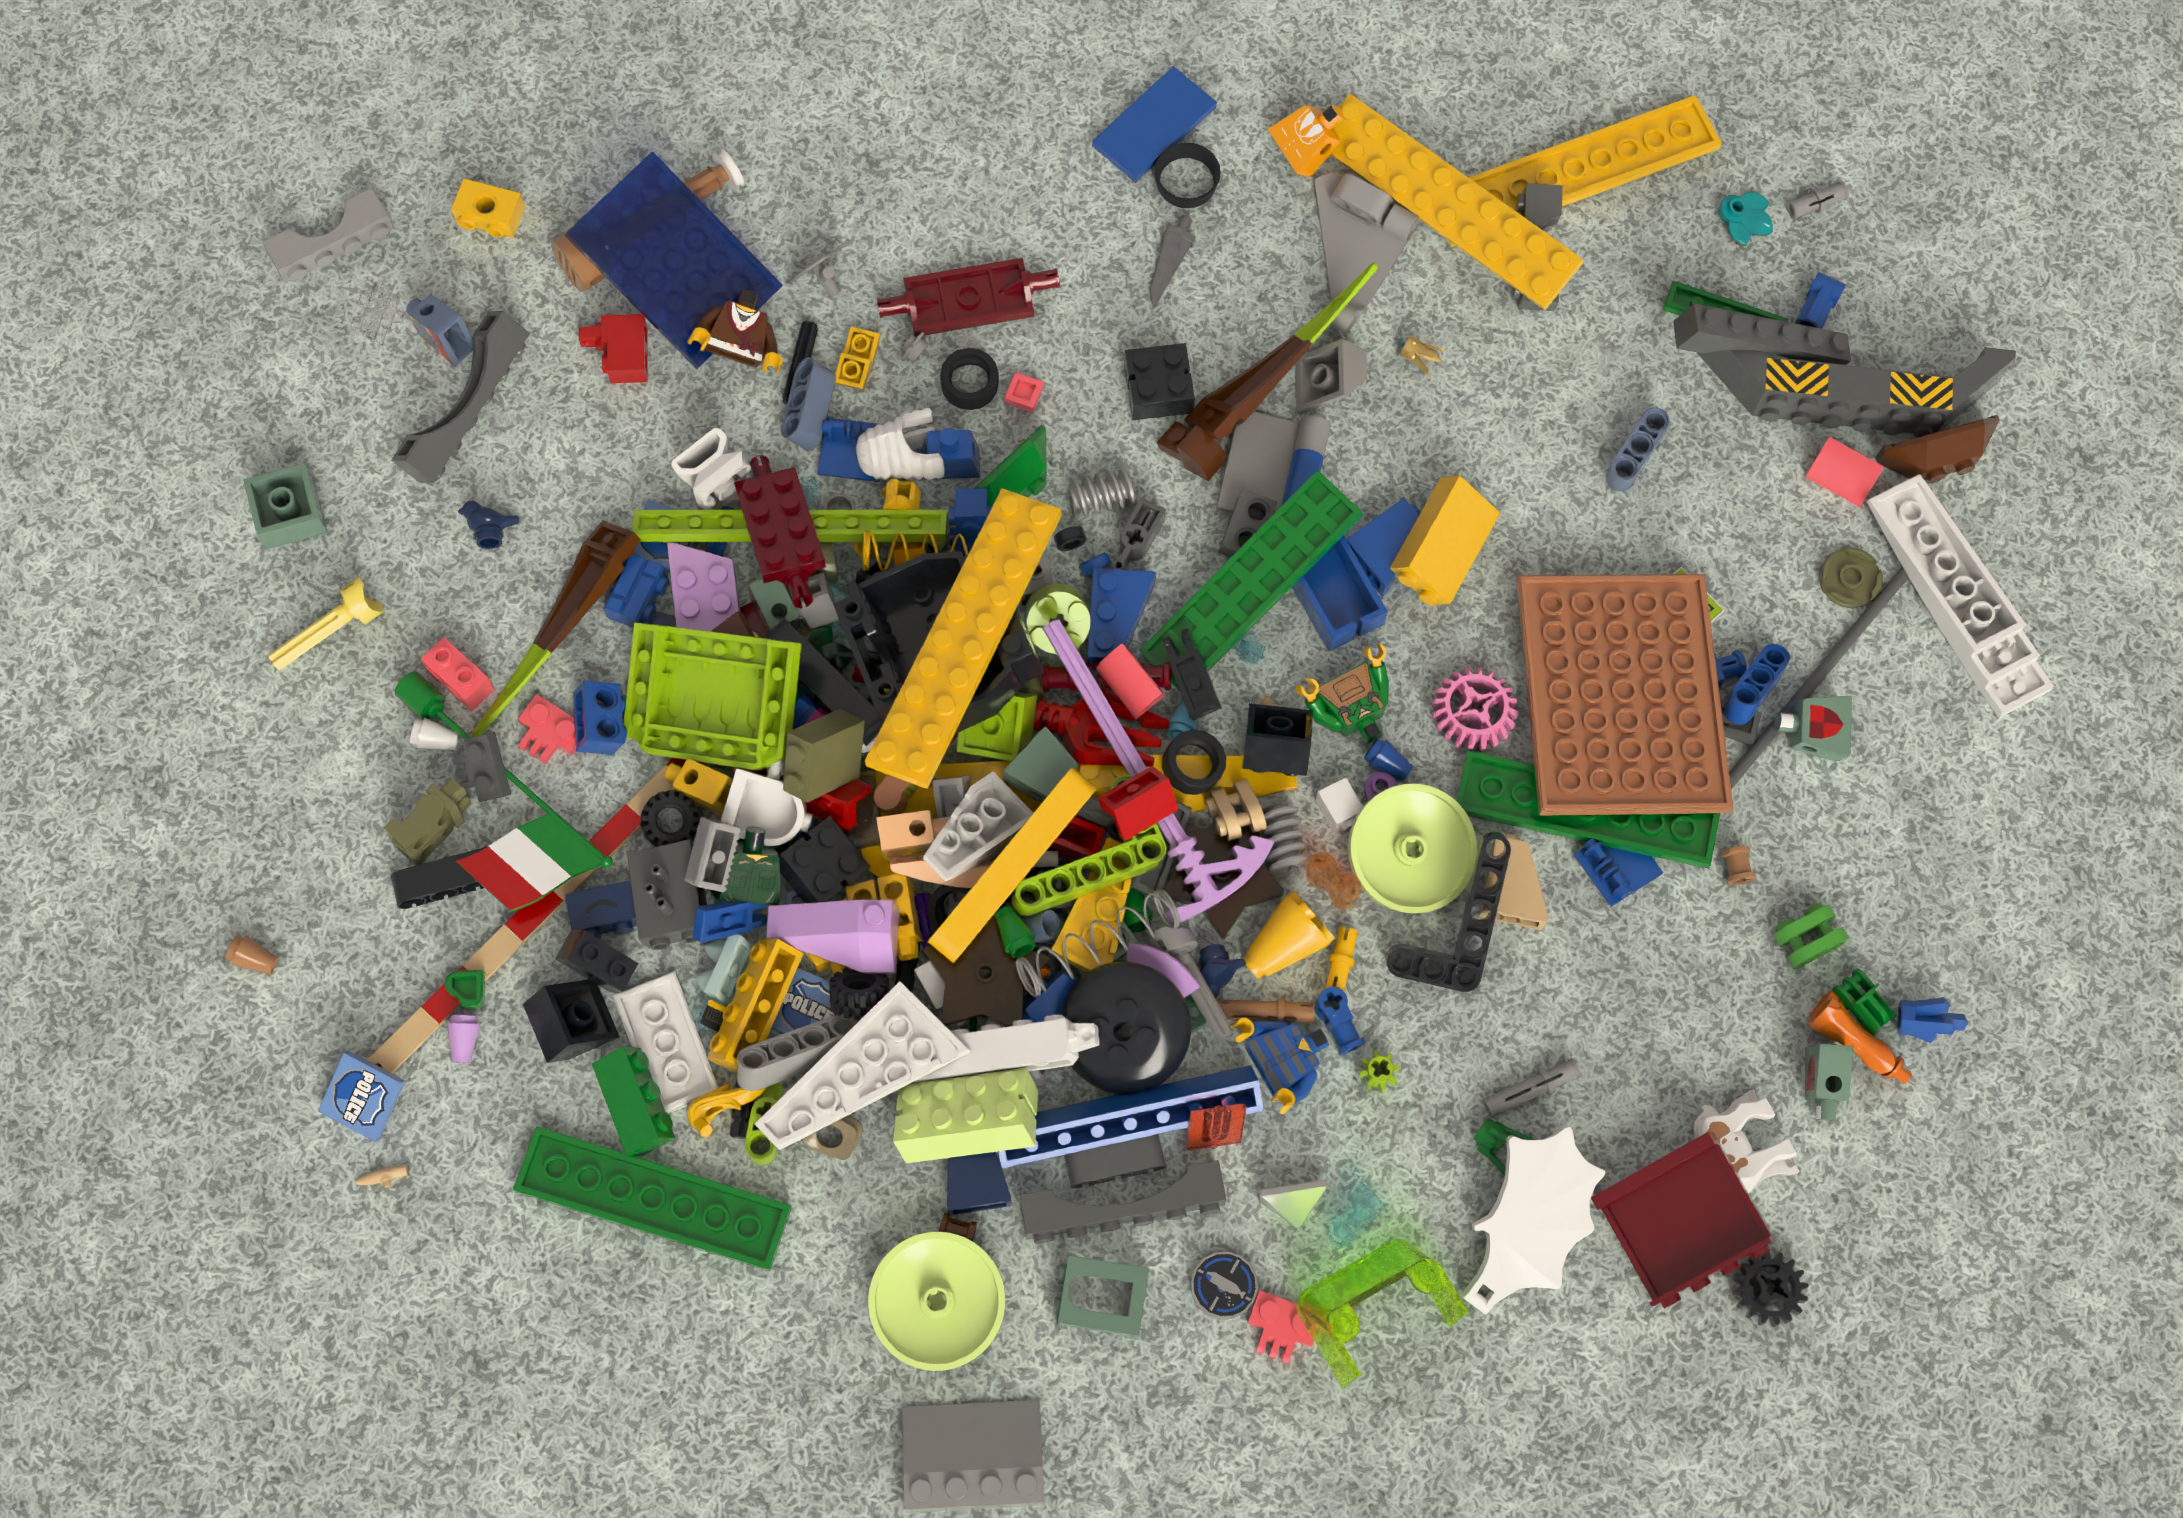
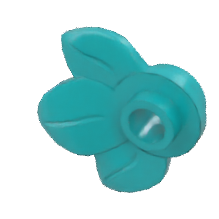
M1747 192L1741 197L1728 195L1721 201L1719 216L1723 222L1728 224L1730 236L1739 244L1746 246L1751 238V234L1764 236L1773 232L1772 220L1764 211L1769 205V201L1764 196L1754 192Z

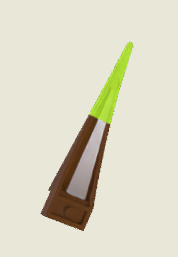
M1375 262L1371 263L1329 305L1280 346L1223 386L1203 397L1184 419L1188 426L1193 429L1196 425L1206 431L1212 438L1221 441L1223 437L1232 432L1235 424L1239 426L1244 423L1379 268Z
M602 520L584 541L546 621L504 689L472 731L474 737L484 733L625 569L622 562L634 553L635 547L641 541L633 531Z

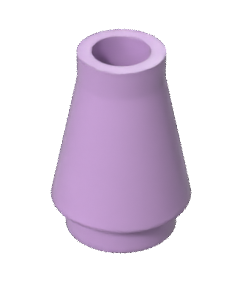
M451 1015L450 1023H447L451 1062L471 1063L472 1053L480 1028V1024H477L478 1016Z

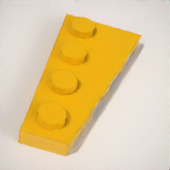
M1108 837L1100 852L1121 843ZM1112 859V864L1115 868L1119 870L1127 868L1126 863L1122 859ZM1090 870L1086 880H1097L1096 874ZM1132 878L1076 898L1051 949L1065 961L1063 941L1068 933L1080 936L1092 948L1090 928L1095 920H1102L1108 923L1118 933L1117 915L1119 909L1125 906ZM1125 909L1120 913V927L1123 922ZM1096 923L1093 927V939L1101 965L1113 962L1117 951L1118 938L1106 925ZM1074 936L1067 938L1066 953L1069 964L1085 972L1100 966L1084 943Z

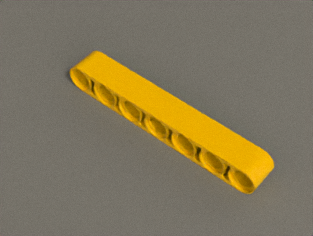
M1071 767L932 935L928 943L954 963L1091 797L1097 787Z

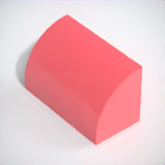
M1829 437L1805 477L1860 507L1884 466Z
M1123 643L1108 654L1096 668L1135 719L1139 718L1166 696Z

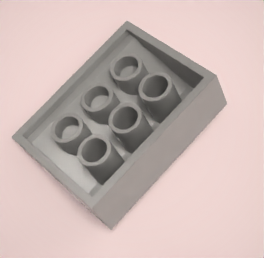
M1040 1400L902 1407L904 1510L906 1513L1045 1506Z

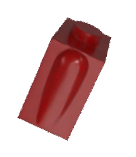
M1073 817L1046 851H1058V858L1065 857L1067 864L1098 853L1105 829Z

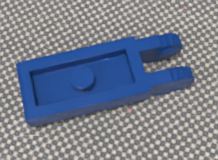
M723 901L696 907L693 939L699 942H707L751 932V929L765 926L767 917L760 913H753V910L768 907L769 904Z

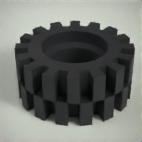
M668 790L666 792L661 791L648 800L641 812L640 825L644 832L643 835L652 845L659 847L694 838L700 817L698 806H695L694 800L691 797L684 796L685 794L682 792ZM675 808L681 813L683 824L678 831L669 833L659 827L657 818L663 809Z
M848 968L842 969V973L837 971L834 973V977L831 976L829 982L832 1011H835V1014L838 1016L844 1013V1018L847 1019L855 1016V1020H861V1016H865L890 991L889 977L884 973H861L849 970Z

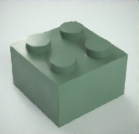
M305 462L243 479L256 534L266 550L328 533L314 477Z

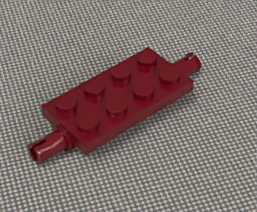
M1023 258L906 277L903 278L905 287L903 295L882 299L877 298L879 316L883 318L907 313V316L911 317L915 337H918L922 332L925 333L923 335L925 336L1034 317L1031 295L1034 294V291L1060 288L1059 275H1057L1058 270L1054 268L1052 270L1030 273L1029 270L1026 271Z
M759 455L762 466H759L757 456L752 458L749 463L754 477L734 482V486L763 582L768 583L777 580L785 584L790 590L794 607L803 608L800 600L801 597H803L805 606L808 607L812 604L813 597L807 581L813 571L826 568L825 558L795 467L772 473L768 457Z

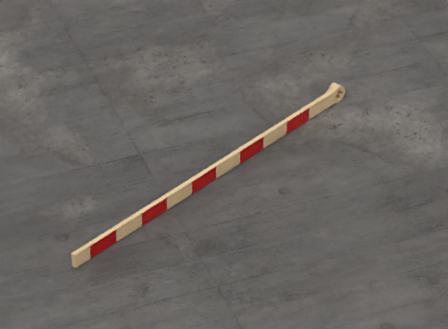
M805 627L800 634L805 638L810 631ZM672 758L589 842L606 857H612L641 828V812L648 800L661 791L674 790L677 792L673 788V783L665 779V773L671 763L675 762L683 766L686 762L685 759ZM600 865L570 879L539 901L519 909L457 971L484 970L486 982L566 902L565 894L576 892L602 866ZM444 983L378 1050L365 1059L393 1074L462 1006L458 998L450 996L445 989Z

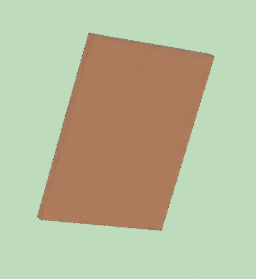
M1705 574L1518 575L1516 583L1539 815L1731 813L1734 808Z

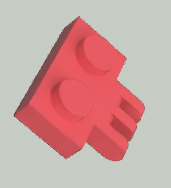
M536 694L517 719L520 724L529 729L520 741L518 748L525 751L531 742H534L529 750V755L534 758L544 748L545 750L539 758V761L544 764L549 761L557 748L572 755L576 750L574 717Z
M1259 1290L1247 1323L1263 1329L1256 1352L1262 1354L1268 1341L1273 1343L1269 1357L1275 1359L1281 1346L1286 1348L1282 1355V1362L1289 1363L1295 1342L1312 1348L1323 1313Z

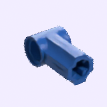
M1818 271L1806 295L1808 298L1795 324L1822 329L1831 308L1834 309L1846 284Z

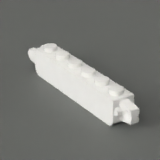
M1050 1015L1044 1017L1043 1022L1033 1023L1032 1020H1017L1012 1022L1013 1026L1003 1028L997 1024L982 1026L981 1031L969 1032L967 1029L952 1030L951 1032L969 1049L970 1053L912 1083L1025 1067L1028 1071L1071 1066L1079 1058V1051L1099 1046L1098 1026L1094 1023H1073L1063 1015Z

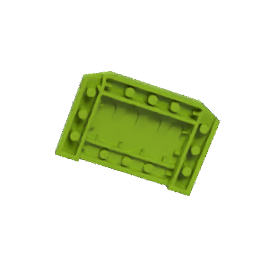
M634 622L624 715L627 738L634 739L640 744V749L647 754L685 760L691 759L698 762L750 770H762L785 760L787 732L793 729L801 643Z

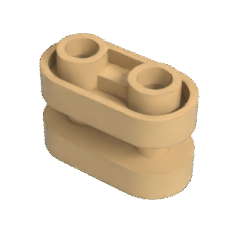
M1247 779L1233 783V794L1226 795L1224 789L1219 787L1210 790L1209 798L1205 799L1209 816H1216L1215 825L1220 837L1226 836L1228 841L1242 837L1240 827L1245 825L1250 827L1252 833L1266 829L1262 808ZM1238 805L1242 813L1236 815L1233 807Z

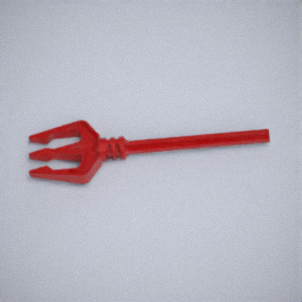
M856 664L852 680L865 683ZM1102 691L1116 717L1138 721L1142 728H1169V720L1148 710L1135 719L1117 696ZM1043 699L1036 704L1033 729L1040 732L1045 726L1052 734L1057 733V736L1063 737L1069 754L1077 764L1123 766L1113 749L1089 743L1091 741H1109L1084 699L1074 703L1073 706H1059L1056 702L1047 703V700ZM1122 725L1135 747H1161L1162 739L1141 729H1130ZM1136 750L1146 767L1154 766V757Z

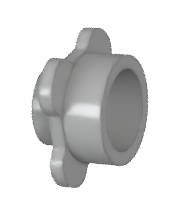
M922 332L917 338L913 334L901 348L905 352L901 358L902 361L906 357L913 363L928 346V343L922 339L925 333Z

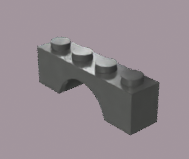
M1526 183L1522 194L1518 193L1516 211L1521 212L1523 217L1541 230L1556 225L1562 215L1563 185ZM1513 288V299L1518 300V309L1544 310ZM1559 294L1546 311H1554L1559 303Z

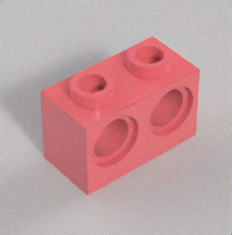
M444 637L421 658L427 672L471 712L495 690L489 677Z

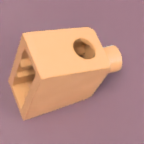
M925 810L876 817L881 850L887 857L928 850L951 816L934 819L931 811ZM925 827L924 834L914 836L917 828Z

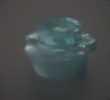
M1241 640L1239 648L1235 649L1240 654L1239 660L1257 664L1259 659L1266 658L1263 655L1265 646L1255 642Z

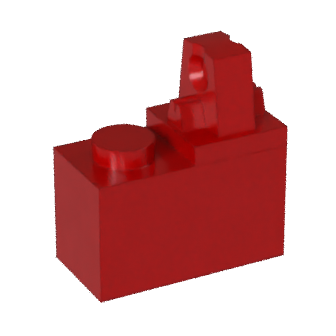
M644 314L601 315V322L595 323V326L579 327L581 347H595L597 351L604 352V355H602L603 373H608L611 384L648 382V326Z

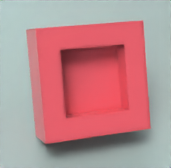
M1015 372L1004 397V403L1033 413L1044 389V382Z

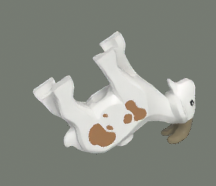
M1754 1089L1734 1100L1730 1107L1721 1114H1718L1716 1109L1710 1105L1701 1106L1703 1112L1694 1122L1693 1140L1707 1132H1714L1748 1193L1767 1178L1778 1174L1791 1176L1800 1172L1797 1165L1791 1159L1797 1153L1788 1137L1766 1149L1753 1151L1746 1135L1741 1131L1745 1123L1750 1119L1768 1120L1775 1116L1766 1098L1758 1100Z

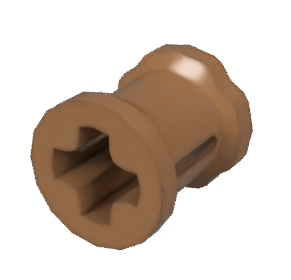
M1735 846L1721 852V857L1726 860L1729 877L1726 879L1728 885L1745 884L1756 879V874L1751 871L1748 854L1750 853L1749 846Z

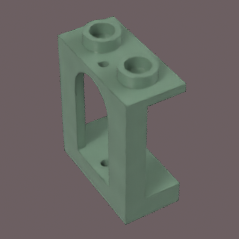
M1068 1255L1067 1264L1060 1263L1057 1284L1064 1285L1062 1298L1055 1297L1052 1317L1058 1318L1057 1327L1062 1328L1063 1325L1125 1335L1127 1339L1138 1340L1149 1268ZM1081 1276L1133 1283L1128 1317L1076 1307L1068 1297L1070 1284Z

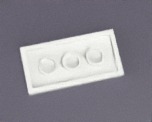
M675 971L613 995L631 1047L641 1048L649 1060L648 1068L653 1081L661 1091L660 1099L665 1112L671 1113L689 1106L695 1099L719 1088Z

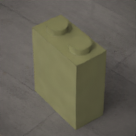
M838 709L787 732L783 791L808 803L858 779L860 776L865 720L842 709Z

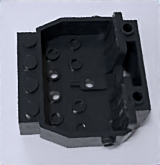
M962 552L921 554L887 571L877 572L870 579L860 584L856 580L846 584L851 596L833 603L872 702L883 721H885L967 558V556H963ZM1017 608L955 734L997 715L1022 688V683L1045 673ZM866 635L877 649L882 660V664L879 665L881 669L879 672L876 671L863 637ZM891 687V691L886 695L884 688Z

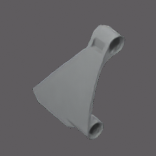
M1330 172L1315 178L1314 182L1331 302L1371 263L1375 262L1379 267L1330 323V325L1348 333L1400 256L1418 225L1419 216L1393 203V199L1387 193L1354 175L1345 173L1341 177L1334 172Z

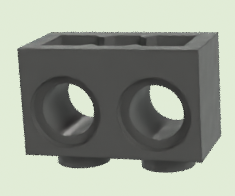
M1242 489L1218 553L1232 557L1241 548L1237 541L1238 537L1247 536L1251 538L1276 512L1277 501ZM1253 507L1260 509L1263 513V519L1259 521L1251 519L1248 509Z

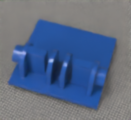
M826 418L823 421L822 427L824 436L817 474L879 482V479L876 480L873 476L867 475L859 467L856 445L861 434L868 428H874L880 423Z
M1594 839L1586 842L1584 848L1573 854L1610 907L1663 874V871L1652 856L1602 846L1601 841L1597 842Z

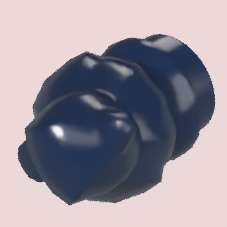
M468 501L458 510V513L467 519L469 529L474 532L476 544L482 549H495L501 546L504 537L503 529L519 523V516H505L493 509L482 507L476 501Z
M1212 944L1201 949L1199 959L1201 965L1200 972L1215 999L1218 997L1220 990L1232 979L1236 970L1246 966L1244 959L1230 960L1229 953L1226 951L1225 946L1221 944Z

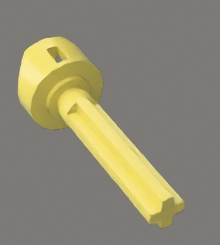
M359 576L339 590L343 597V604L335 607L267 656L272 661V664L280 670L351 621L353 617L357 620L360 619L366 625L385 611L381 602H375L364 595V583Z

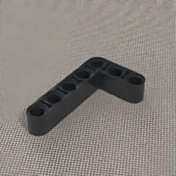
M1496 831L1486 833L1479 843L1454 955L1407 944H1396L1386 954L1387 967L1393 975L1461 992H1470L1479 986L1511 854L1510 843L1502 833ZM1494 839L1501 840L1504 843L1503 852L1497 856H1491L1486 852L1487 844ZM1486 871H1491L1497 876L1496 883L1489 888L1482 887L1479 884L1480 875ZM1482 903L1489 907L1488 916L1484 919H1476L1471 915V910L1476 904ZM1472 935L1482 939L1481 947L1475 951H1469L1464 947L1465 939ZM1398 953H1405L1410 957V963L1404 968H1397L1392 964L1393 956ZM1428 961H1439L1442 964L1441 972L1437 975L1427 974L1424 971V967ZM1464 967L1471 968L1475 972L1473 979L1467 983H1462L1456 978L1457 972Z

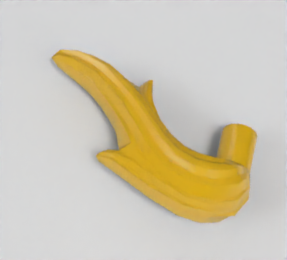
M725 1084L690 1103L687 1109L689 1125L695 1128L702 1137H708L713 1131L709 1123L718 1113L730 1108L741 1110L742 1105L757 1099L765 1091L766 1087L756 1091H748L743 1088L729 1090L730 1084Z

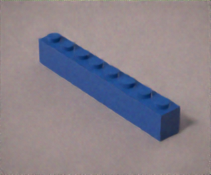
M1249 1065L1158 1085L1144 1092L1117 1094L1039 1111L1037 1115H1034L1036 1119L1035 1146L997 1151L1001 1168L1187 1128L1190 1126L1191 1112L1205 1110L1203 1112L1202 1124L1210 1123L1212 1109V1122L1220 1120L1222 1107H1225L1223 1108L1222 1120L1230 1118L1231 1107L1228 1106L1244 1104L1242 1115L1264 1111L1259 1080L1252 1066Z

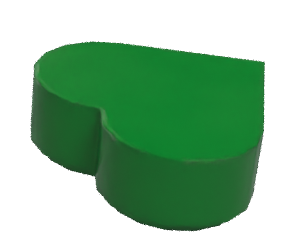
M484 970L452 972L445 979V989L450 996L458 998V1001L465 1009H478L482 1006L485 999Z

